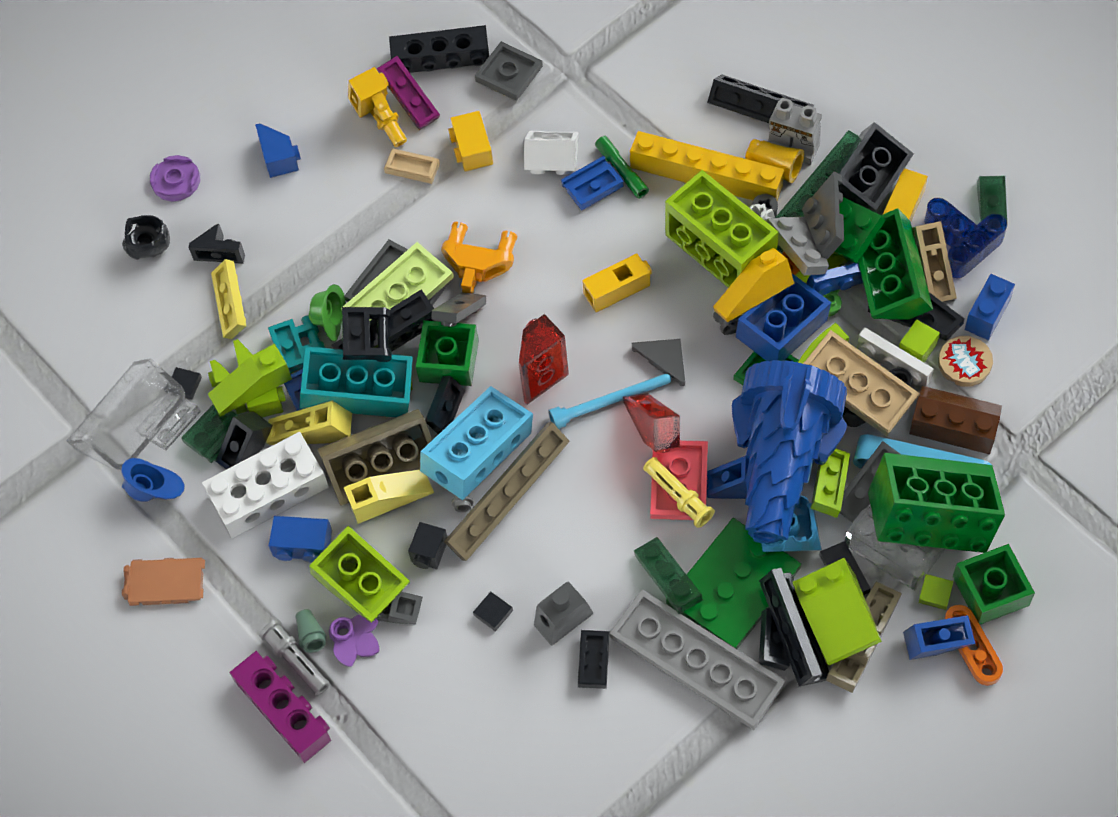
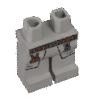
M782 98L778 101L769 120L770 132L768 142L790 148L793 144L792 148L803 149V163L811 165L820 146V121L822 114L817 113L814 107L805 106L800 108L794 106L791 100Z

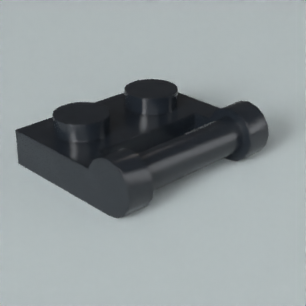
M342 307L343 360L389 362L392 359V351L389 349L388 340L390 309L385 307ZM370 319L377 321L378 348H370Z

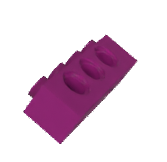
M255 651L229 673L237 686L299 758L306 763L332 741L327 732L330 730V727L320 715L315 718L310 713L312 706L302 695L297 698L292 692L295 687L285 675L280 678L276 674L277 666L267 655L262 658ZM263 681H271V684L267 688H259V685ZM280 701H289L285 708L276 709ZM298 721H307L304 728L300 730L294 729V725Z

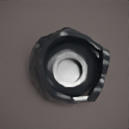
M141 215L127 219L122 246L130 257L136 260L141 257H154L167 250L170 244V236L167 225L161 219L153 215ZM133 224H136L135 229L130 234H128L131 231Z

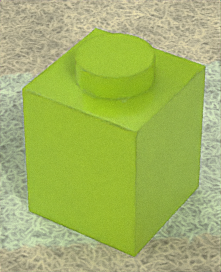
M916 320L900 341L899 348L925 363L937 346L940 332Z

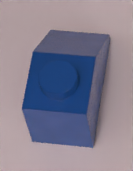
M261 123L255 124L270 178L298 171L297 160H301L298 146H292L290 136Z
M743 456L707 471L706 497L713 499H746V474L750 458Z
M968 615L914 624L903 632L910 660L937 656L975 644Z

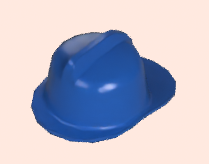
M131 458L122 464L121 473L124 478L122 488L134 500L147 502L156 498L175 499L184 492L185 484L182 478L166 468L154 465L140 458Z

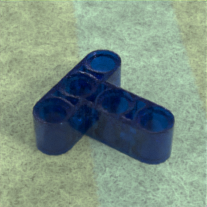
M933 198L927 204L924 223L930 224L941 221L945 243L951 247L948 251V259L953 278H962L1002 244L1007 229V220L1000 214H990L976 225L943 198Z

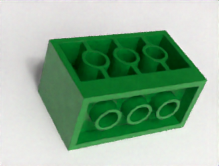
M884 453L868 490L876 537L879 542L985 553L988 551L1005 517L993 465Z

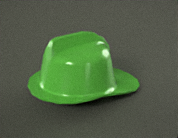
M336 284L330 285L326 291L316 293L312 297L308 315L314 325L324 327L325 333L331 341L338 340L342 325L341 308L346 304L343 290Z

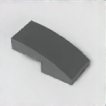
M401 592L376 619L390 623L416 624L423 597Z

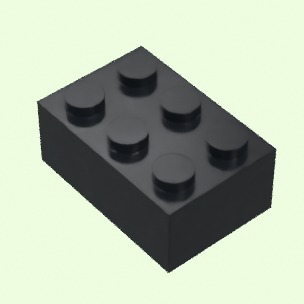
M872 123L861 132L835 170V172L842 175V183L838 185L839 192L843 194L844 198L875 212L914 153L878 124Z

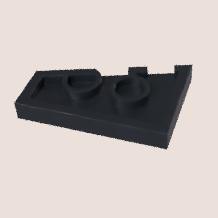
M929 292L933 310L911 319H888L910 328L916 320H919L940 332L939 338L947 341L964 324L965 318Z

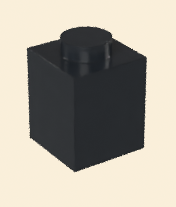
M419 522L408 550L410 560L415 566L422 569H428L429 567L438 569L446 548L444 543L447 538L446 529Z

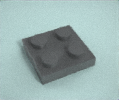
M501 41L475 74V81L517 101L541 70L543 63L542 60Z

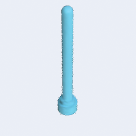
M663 374L568 409L565 407L560 408L559 406L548 410L550 421L558 429L566 427V423H569L572 418L667 385L671 382V376Z

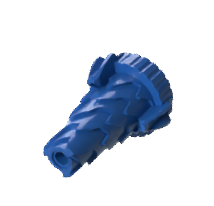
M779 360L756 363L746 371L741 395L732 401V418L737 437V446L747 448L746 458H750L746 474L747 496L745 505L749 506L745 529L748 530V534L753 537L755 542L775 543L779 539L788 540L795 504L799 503L804 483H809L813 459L816 464L824 465L846 432L847 424L842 416L847 388L835 375H831L829 372L818 367Z

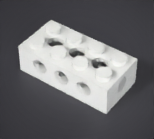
M300 432L202 482L231 538L329 488L324 472Z

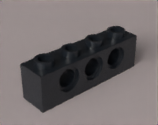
M486 25L389 36L391 59L398 56L409 73L429 72L447 68L455 69L473 65L480 66L490 56Z

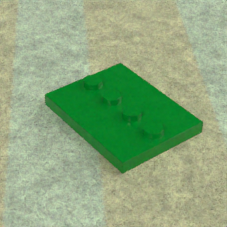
M733 517L666 599V604L730 646L738 649L761 620L762 611L769 608L759 580L772 569L782 568L783 573L791 572L794 577L801 569L802 563L784 551L763 552L762 544L755 542L753 537L748 534V530L745 529V525Z

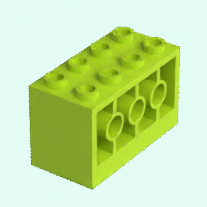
M703 170L665 201V235L728 288L751 260L772 248L777 250L779 232Z

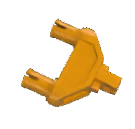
M456 221L452 223L449 238L442 244L441 251L447 262L459 275V278H462V292L473 293L477 281L486 282L505 273L512 267L514 262L512 252L518 236L510 231L509 237H507L508 231H503L498 249L496 250L463 244L468 226L460 222V226L457 228L458 222Z

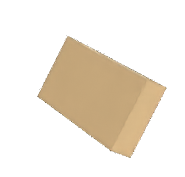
M392 148L384 171L386 174L432 184L440 161L437 158Z

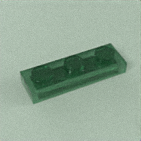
M658 537L634 550L637 560L678 614L703 601L702 594Z

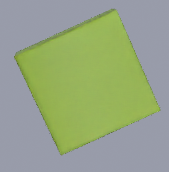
M925 574L918 603L947 610L954 581Z

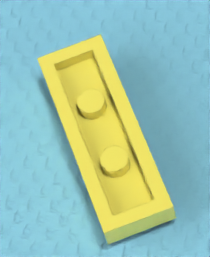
M225 259L211 272L223 338L233 339L246 327V318L244 316L234 261Z

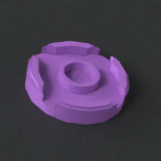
M180 155L168 156L163 159V162L159 165L157 163L152 168L150 184L155 194L161 199L180 201L190 197L197 190L200 184V172L198 167L188 157Z

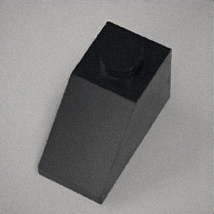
M254 411L233 417L215 462L227 470L259 453L264 448L273 425Z

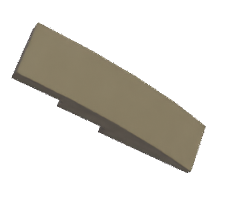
M876 581L866 598V603L881 638L902 593ZM877 644L834 663L826 681L853 693Z

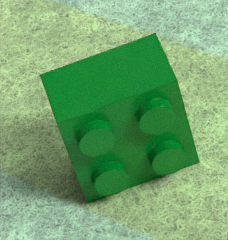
M423 321L416 362L419 382L440 384L442 376H452L461 386H472L479 342L476 324L457 323L456 326L448 327L441 325V322Z
M1009 544L957 563L952 576L968 608L973 612L980 625L1030 606L1035 594Z

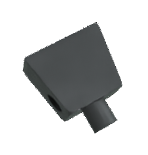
M568 581L537 605L534 626L552 646L589 618L593 611L586 600Z

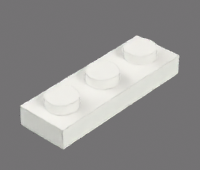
M864 328L859 334L857 348L869 358L873 357L888 370L894 368L907 369L912 375L913 385L927 387L930 383L933 373L932 367L867 328Z

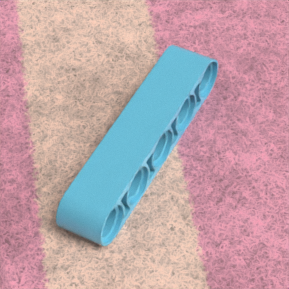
M869 434L859 436L853 464L862 469L881 442L884 441L901 455L991 465L982 459Z

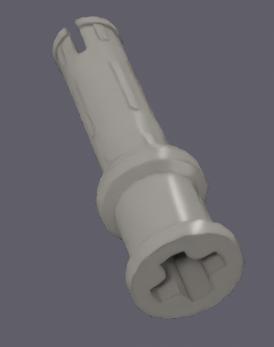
M278 619L268 623L260 632L259 637L262 640H267L274 648V654L277 657L284 658L316 696L322 694L329 687L330 682L321 675L298 649L297 640L293 636L290 637L281 627L282 623Z

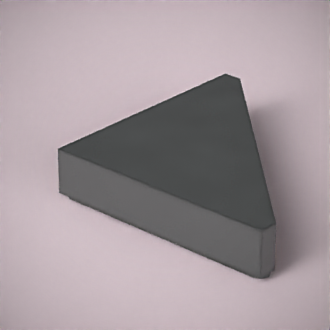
M681 338L632 343L633 352L642 355L662 373L669 374L680 383V386H685Z

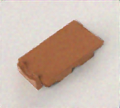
M203 558L132 560L130 566H124L125 581L122 596L125 600H128L130 606H137L139 603L143 605H159L201 600L204 593L202 569H205V560Z

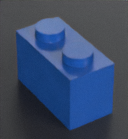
M990 274L968 314L964 330L989 341L1011 300L1015 284Z
M274 516L269 548L273 557L279 560L290 561L294 558L312 563L330 545L333 530L328 519Z

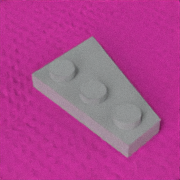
M805 216L767 219L766 222L779 232V246L803 275L826 273L829 264L827 259L818 252Z

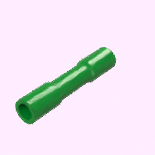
M607 136L600 137L595 142L597 149L624 179L625 184L636 198L644 197L649 192V188L625 162Z

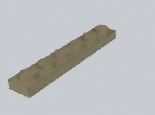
M548 422L445 539L444 543L462 561L469 559L570 442L553 422Z

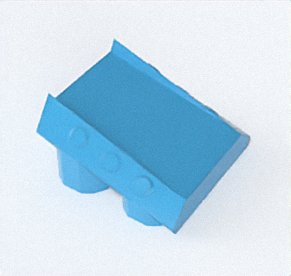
M801 495L799 503L795 504L788 540L779 539L775 543H761L763 552L822 550L815 510L810 509L811 503H809L805 496Z

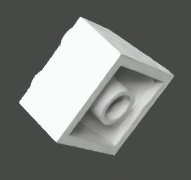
M529 131L524 139V170H530L532 174H544L545 170H552L558 175H568L571 171H575L579 132Z

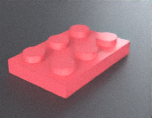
M653 440L652 458L656 457L688 490L696 491L699 494L698 498L706 505L708 441ZM652 478L650 519L693 520L685 512L678 510L677 502Z

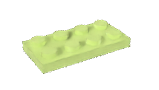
M416 242L343 307H385L390 309L421 289L429 300L450 282L454 275L450 269Z

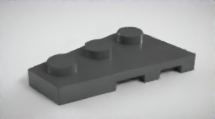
M835 171L812 198L806 201L802 208L816 248L821 256L826 259L844 241L843 215L839 213V204L843 202V194L839 192L838 185L842 183V175Z

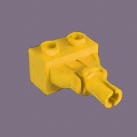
M373 67L348 80V99L360 118L371 113L377 121V128L385 130L396 148L403 145L407 138L397 123L399 115L397 112L392 113L386 100V95H388L387 86H389L388 81L382 72L378 73L377 69Z

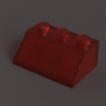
M545 314L538 319L535 318L529 321L522 334L518 363L523 399L527 405L569 375L565 335Z

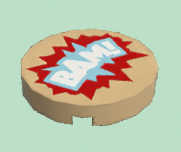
M958 336L948 340L942 346L938 357L939 369L943 377L948 381L950 379L961 387H972L982 383L989 375L993 366V355L989 347L980 339L971 336Z

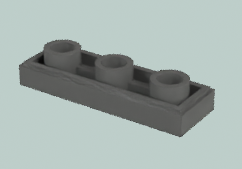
M462 292L433 309L432 319L434 321H441L443 326H456L459 321L467 319V316L477 313L478 309L486 305V295Z

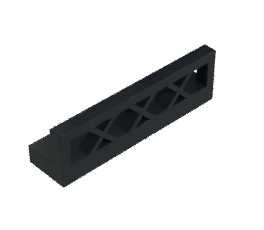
M723 74L713 79L707 101L709 104L769 123L778 101L782 98L791 100L794 106L800 108L805 106L814 107L813 104Z
M422 289L390 308L388 340L391 351L420 335L424 320L434 321L432 319L434 307ZM375 319L370 321V348H378L377 321ZM342 339L332 344V348L343 350Z
M782 568L772 569L759 582L798 686L826 681L829 670L793 585V576L791 572L783 573Z

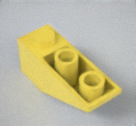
M420 470L368 477L344 487L348 502L358 524L434 493L428 477Z

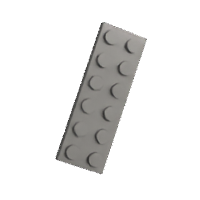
M644 590L640 591L610 632V638L752 730H755L786 684V680Z

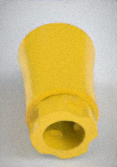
M753 139L746 151L745 159L784 169L783 179L793 183L801 170L804 150L777 145L765 140Z

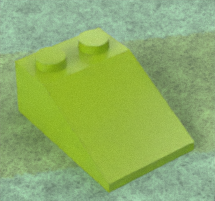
M349 526L309 565L310 574L371 623L410 583V580Z
M845 558L793 581L800 604L829 666L882 642L856 575Z

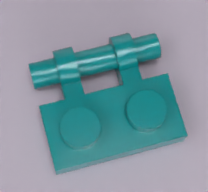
M308 315L302 317L303 325L295 327L293 319L268 327L273 344L276 345L287 363L290 373L303 369L305 346L325 348L324 343L320 341L318 336V326L310 321ZM308 337L310 344L302 346L300 338Z

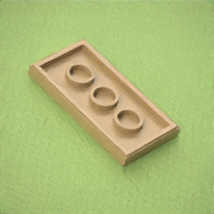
M832 330L828 332L803 363L825 370L842 381L847 388L845 407L885 436H888L920 394Z

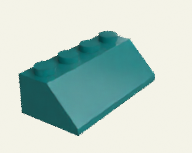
M305 346L299 409L334 401L352 414L395 418L408 413L413 356L392 355V359L389 362L343 360V350Z

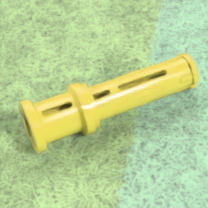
M656 457L649 459L645 463L643 470L677 502L678 510L685 512L694 520L693 524L697 528L708 523L713 517L715 510L711 506L707 507L698 498L699 494L696 491L688 490Z

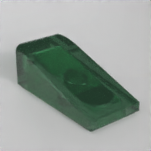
M979 176L977 179V194L981 227L1007 226L1005 176Z

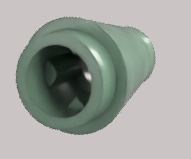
M304 609L299 611L295 615L299 645L301 648H304L305 652H317L325 646L326 634L311 610Z

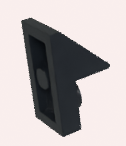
M216 224L191 241L188 246L194 261L223 262L227 259L234 261V263L244 264L245 253L240 241L232 239L223 240L224 235L220 224Z

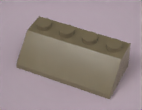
M416 409L318 448L340 506L349 503L344 487L368 477L420 470V452L432 441V437L424 416L419 409Z

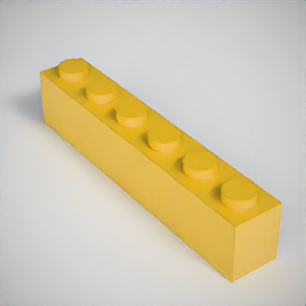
M641 131L637 132L630 149V168L685 183L703 170L734 196L752 201L761 194L772 195L778 201L783 187L784 169Z

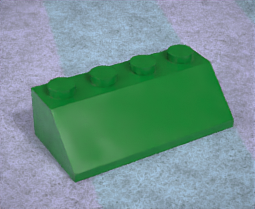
M899 208L882 214L886 221L858 261L873 319H911L933 310L911 221Z

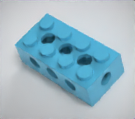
M490 386L421 450L420 471L463 500L531 434L533 413Z

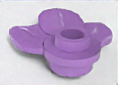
M359 614L351 619L340 617L331 623L329 636L334 642V655L340 663L352 667L357 655L370 657L379 653L378 641L371 633L378 624L377 619L371 623ZM341 629H348L346 635H339Z

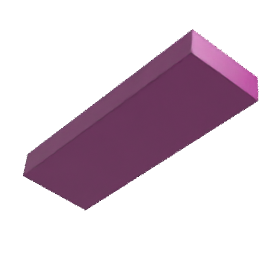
M398 56L377 68L378 73L382 72L385 75L389 84L387 87L419 130L440 117L439 112Z

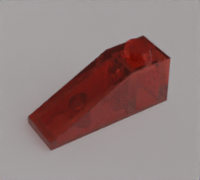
M648 393L623 397V403L643 442L658 453H666L670 451V448L680 447V415Z

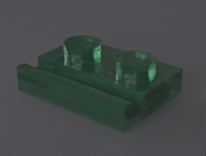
M212 405L181 439L184 444L202 457H205L212 464L218 456L233 417L238 415L234 411H230L220 417L215 406Z

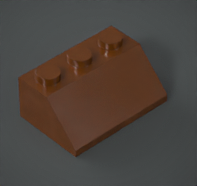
M922 386L909 434L990 455L997 433L1002 405Z

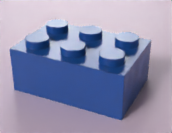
M794 274L792 276L795 284L748 310L738 319L736 338L766 361H784L828 320L831 302Z

